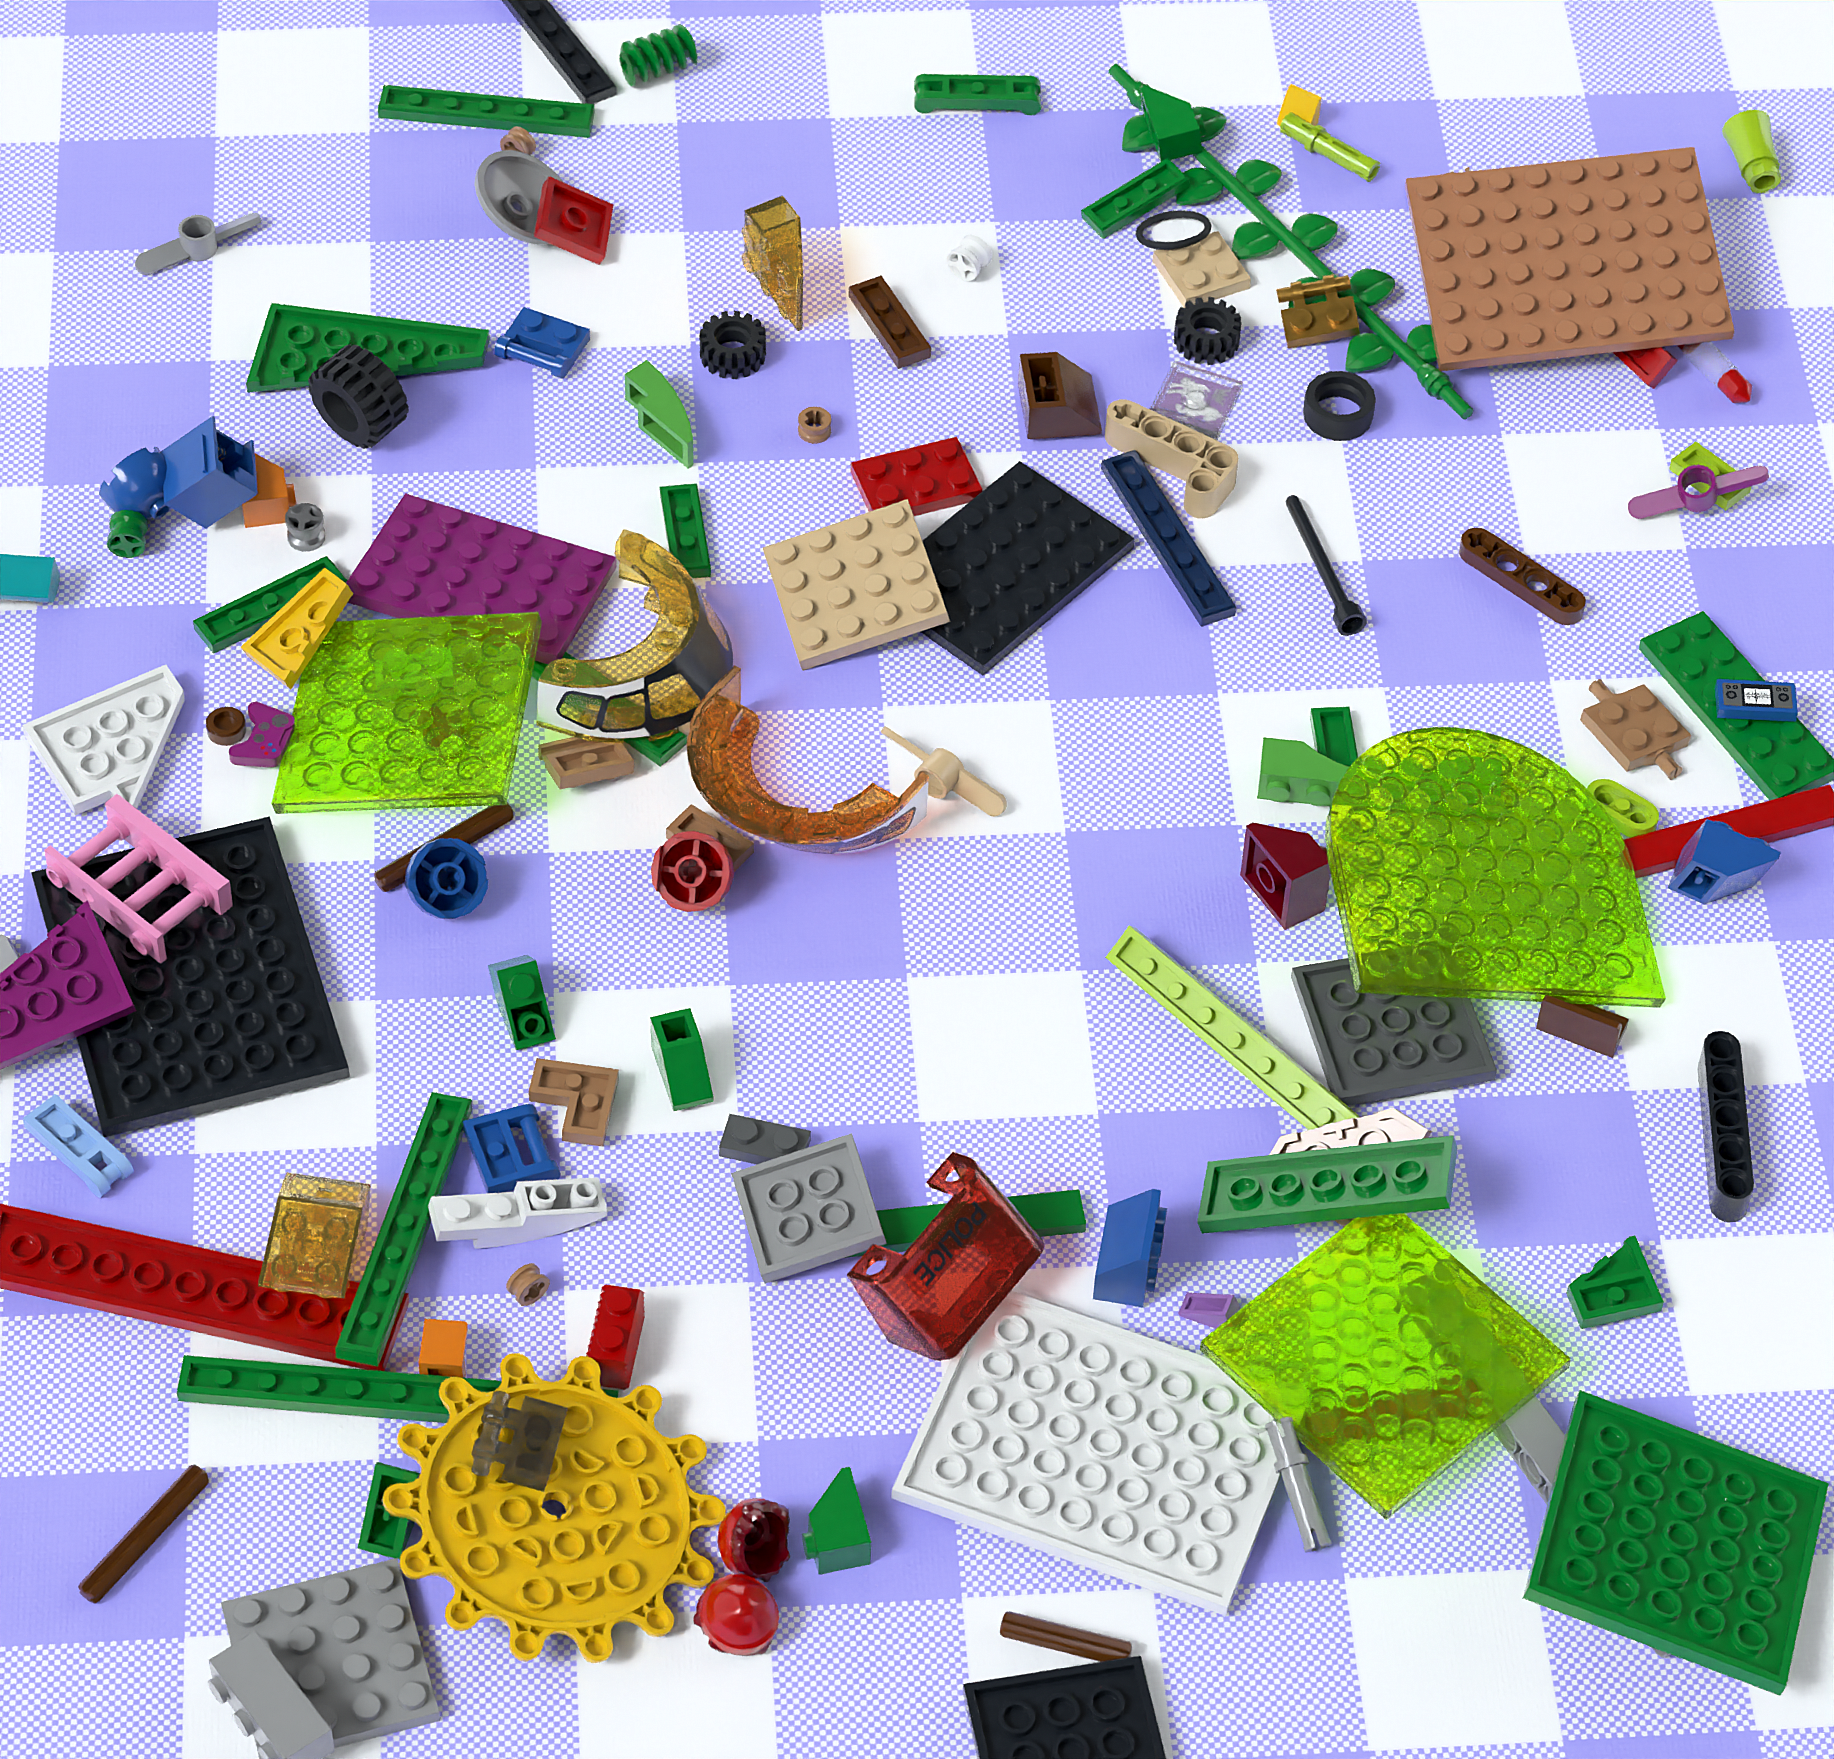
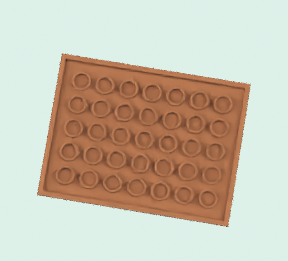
M1695 147L1405 179V191L1439 371L1733 339L1734 326Z

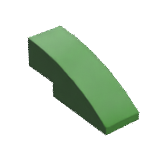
M645 360L624 374L625 400L638 410V428L689 469L694 466L693 435L684 405L663 374L648 360Z

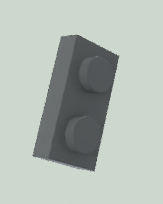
M729 1114L719 1145V1157L760 1164L808 1148L811 1141V1131Z

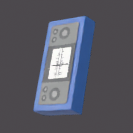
M1717 679L1715 685L1717 718L1796 722L1798 708L1795 683Z

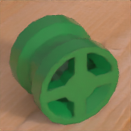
M121 510L112 514L109 520L111 532L107 537V548L111 553L123 558L140 556L146 548L144 536L148 530L147 519L144 515L132 510Z

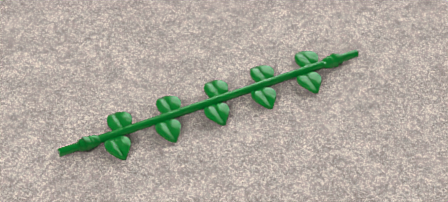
M1119 64L1112 65L1108 74L1127 91L1126 95L1130 99V104L1142 111L1140 87L1149 85L1141 81H1135ZM1192 107L1195 116L1201 115L1204 122L1206 136L1201 137V143L1215 138L1223 131L1227 123V118L1224 114L1208 107ZM1140 114L1131 117L1124 127L1122 150L1124 152H1132L1155 147L1144 115ZM1201 145L1202 152L1192 156L1205 168H1191L1183 172L1189 178L1190 187L1176 195V204L1184 206L1212 200L1222 193L1224 186L1260 221L1243 223L1236 229L1232 252L1238 260L1267 255L1278 247L1280 241L1316 276L1298 279L1297 281H1301V284L1323 280L1322 276L1331 274L1334 275V278L1337 277L1311 252L1325 247L1334 240L1338 233V225L1335 221L1319 214H1303L1295 220L1292 225V231H1290L1255 197L1268 193L1278 185L1282 177V171L1279 167L1263 160H1247L1239 166L1236 177H1234ZM1371 268L1356 271L1350 278L1351 289L1339 291L1337 295L1338 298L1353 296L1357 317L1375 334L1362 333L1351 339L1347 349L1345 370L1355 373L1380 368L1388 364L1393 359L1395 353L1416 373L1418 381L1425 388L1429 396H1434L1437 400L1442 399L1463 420L1468 419L1474 411L1473 408L1452 389L1453 383L1449 381L1447 374L1439 371L1434 365L1427 364L1437 361L1431 325L1423 324L1414 327L1407 336L1405 343L1369 308L1370 306L1382 303L1392 294L1395 289L1394 278L1385 272ZM1326 294L1304 298L1305 305L1327 301ZM1289 301L1288 309L1294 308L1293 301Z

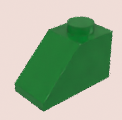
M1149 86L1140 87L1142 112L1160 162L1166 158L1174 160L1201 153V137L1206 136V130L1202 116H1195L1191 103Z
M850 1466L840 1469L809 1513L808 1532L802 1533V1543L806 1559H814L818 1575L870 1565L871 1539Z

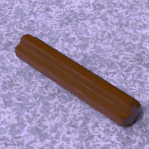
M1012 1611L1004 1613L1000 1624V1635L1004 1638L1099 1662L1131 1657L1132 1643L1130 1641Z

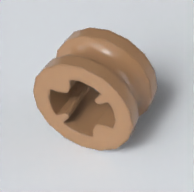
M513 127L501 139L500 148L501 150H514L531 155L536 150V142L525 129Z
M817 406L803 409L798 416L799 437L805 442L812 444L826 441L831 435V414L826 409Z
M528 1263L511 1275L507 1281L506 1289L511 1295H516V1301L521 1306H528L545 1294L550 1285V1280L546 1275L540 1274V1269L535 1263Z

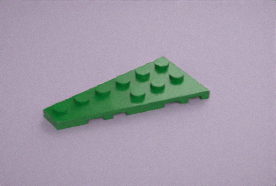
M271 303L246 381L247 393L310 386L308 379L311 373L347 345H357L362 349L369 350L376 357L380 358L395 376L483 367L490 342V332L488 329Z

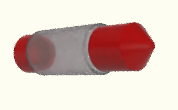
M1712 341L1676 345L1689 362L1716 389H1720L1732 403L1737 404L1750 401L1752 384Z

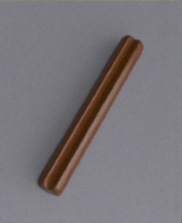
M500 799L426 843L440 838H452L471 844L513 820L514 811L506 800ZM424 844L375 871L374 881L382 892H388L405 882V873L409 861Z
M196 1464L188 1466L79 1583V1593L83 1598L95 1604L108 1593L209 1484L208 1474L205 1470Z

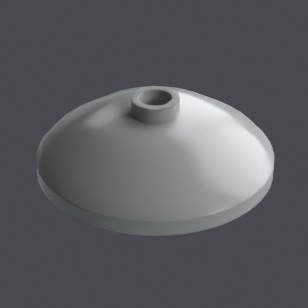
M502 150L487 156L479 165L474 179L478 201L487 217L500 230L517 240L532 244H549L534 237L542 185L548 176L562 182L563 180L544 162L523 152Z

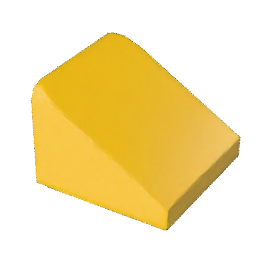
M1290 84L1277 118V125L1280 126L1285 116L1292 112L1306 122L1316 126L1319 123L1322 97Z

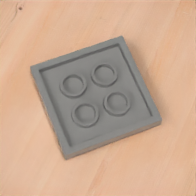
M852 1133L731 1173L764 1284L887 1244Z

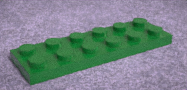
M1704 611L1640 639L1638 649L1768 800L1818 788L1834 780L1833 757L1798 718H1796V722L1717 718L1715 696L1717 679L1765 680Z
M1454 1135L1208 1161L1197 1223L1201 1233L1204 1234L1450 1209L1458 1147Z

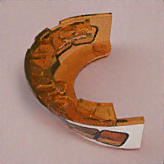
M735 665L706 694L694 712L687 740V760L691 777L696 788L712 809L724 819L748 833L799 851L821 854L851 853L871 849L893 841L917 826L927 816L929 776L923 772L899 797L872 782L866 789L854 797L833 804V810L809 813V808L783 805L772 798L762 788L752 768L751 752L755 738L759 733L760 720L752 710L741 705V668Z

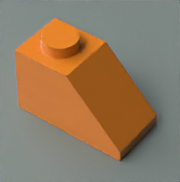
M255 453L258 494L242 504L245 528L285 523V514L289 507L296 505L294 484H286L283 468Z

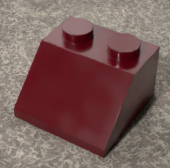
M1254 822L1246 825L1240 876L1283 929L1287 930L1324 912L1329 891L1331 867L1333 865L1328 850L1324 846H1319L1309 833Z

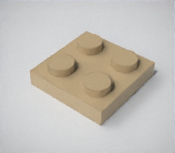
M1218 231L1209 233L1202 241L1185 248L1153 251L1152 262L1184 308L1185 303L1189 300L1195 305V300L1199 297H1202L1203 302H1208V297H1215L1216 300L1250 289V276Z

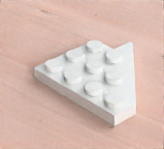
M165 664L22 725L23 733L74 815L99 806L116 794L120 795L137 809L184 704V691Z

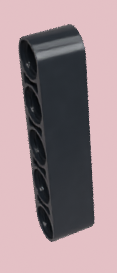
M1714 1031L1704 1039L1697 1067L1709 1207L1717 1219L1732 1223L1743 1219L1747 1213L1754 1188L1741 1046L1739 1040L1733 1034L1725 1031Z

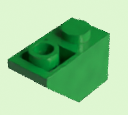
M526 954L487 965L496 1002L514 1049L520 1050L555 1040L537 961Z
M691 1008L650 1017L651 1048L673 1112L714 1102L702 1039Z

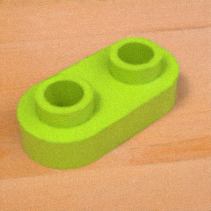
M1610 779L1595 780L1586 789L1584 806L1588 813L1629 838L1656 831L1659 812L1655 805Z

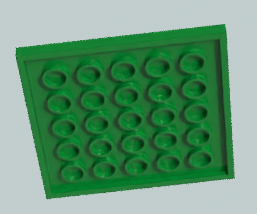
M1579 1390L1572 1407L1523 1599L1781 1696L1787 1686L1829 1483Z

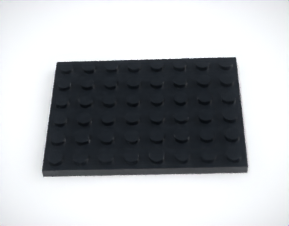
M270 816L175 838L229 880L233 906L220 915L211 907L201 905L163 936L167 959L161 964L149 954L143 955L137 951L128 937L92 910L136 1009L131 1014L76 1037L104 1138L350 1077L349 1066ZM135 848L94 857L80 869L95 880ZM145 861L108 891L123 902L163 870L152 861L150 863ZM46 869L31 872L48 934L58 924L62 926L77 913L76 909L84 902L65 887L59 888L55 886L48 878ZM173 883L136 913L149 924H152L191 892L180 883L178 885Z

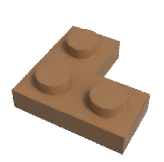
M536 1058L528 1091L529 1101L567 1106L562 1128V1141L604 1147L619 1082V1069Z

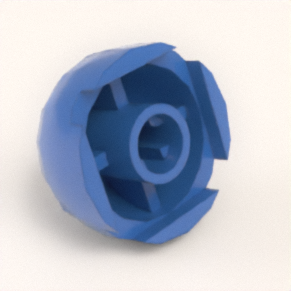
M145 447L133 452L111 470L115 477L109 485L105 480L102 482L99 495L114 513L121 510H132L139 512L149 520L151 518L159 519L169 512L171 508L164 504L163 492L167 465L160 449L154 447V452H150Z
M440 838L424 844L411 857L406 868L405 886L410 900L423 913L436 919H455L470 914L482 903L488 889L486 864L483 856L471 844L460 839Z

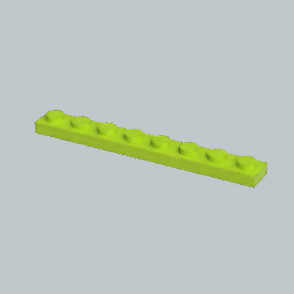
M1129 925L1105 957L1306 1129L1312 1130L1323 1125L1351 1118H1360L1350 1107L1136 927Z

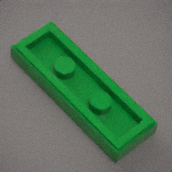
M1166 158L1081 210L1082 219L1102 239H1105L1189 188V178L1169 158Z
M697 483L659 486L668 551L687 570L686 572L682 569L681 580L711 577V565ZM669 557L672 577H676L677 564Z

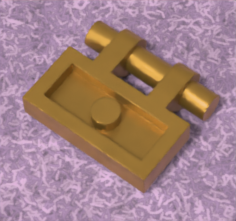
M1331 274L1322 276L1323 280L1305 284H1301V281L1291 282L1289 287L1276 289L1278 303L1289 301L1294 303V308L1280 310L1288 349L1360 334L1353 296L1338 299L1337 295L1339 291L1351 289L1349 275L1334 278V275ZM1326 294L1327 301L1305 305L1304 298Z

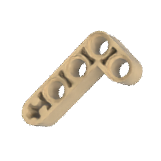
M1119 399L1109 404L1105 424V440L1107 444L1123 453L1136 450L1143 462L1186 481L1183 503L1186 513L1198 519L1211 517L1236 485L1239 460L1237 452L1224 443L1133 401Z

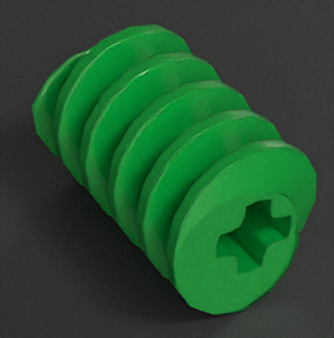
M682 24L673 26L672 30L669 28L663 29L659 34L656 32L650 33L646 38L642 36L635 38L634 42L629 40L622 42L620 46L619 62L623 75L630 87L636 84V74L644 83L649 79L648 70H651L655 78H659L662 74L661 66H664L668 74L674 73V62L678 64L681 70L687 69L686 58H689L694 65H697L698 62L694 39L688 29Z

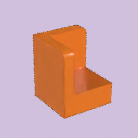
M424 1319L418 1362L419 1374L466 1378L465 1348L468 1333L466 1321Z

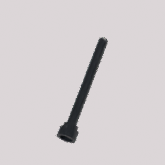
M1296 495L1288 496L1285 501L1286 507L1335 606L1333 622L1338 632L1343 636L1359 633L1367 624L1362 608L1353 601H1349L1299 497Z

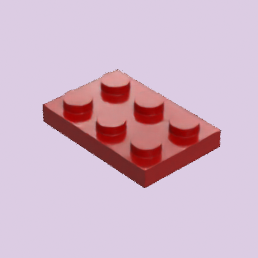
M957 436L850 462V473L868 512L908 499L913 516L969 503L983 491Z

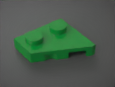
M1635 1235L1625 1239L1623 1246L1610 1257L1605 1255L1595 1263L1589 1273L1580 1275L1570 1283L1566 1293L1581 1329L1661 1312L1664 1304Z

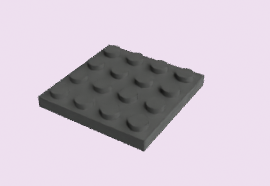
M1449 940L1292 967L1291 979L1328 1087L1347 1106L1495 1080L1497 1069Z

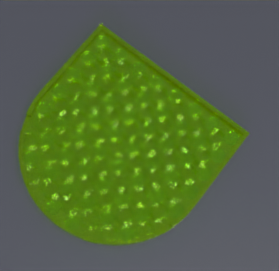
M1458 727L1420 728L1393 735L1371 746L1347 769L1333 794L1330 811L1326 817L1325 843L1356 993L1542 1002L1544 996L1549 995L1572 1004L1660 1008L1666 996L1628 849L1606 810L1585 786L1566 769L1533 749L1513 740L1480 730Z

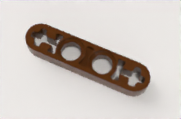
M1469 528L1461 535L1459 555L1464 562L1561 625H1574L1583 618L1586 599L1584 594L1486 529ZM1504 561L1510 562L1516 566V569L1504 571L1497 564ZM1537 581L1543 583L1547 589L1535 591L1530 589L1527 584Z

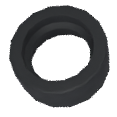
M1329 371L1318 375L1308 384L1305 392L1303 406L1304 421L1312 432L1325 439L1349 441L1360 437L1370 429L1374 417L1376 403L1374 389L1365 379L1354 373ZM1341 397L1357 404L1360 410L1351 414L1339 415L1328 412L1318 403L1327 398Z

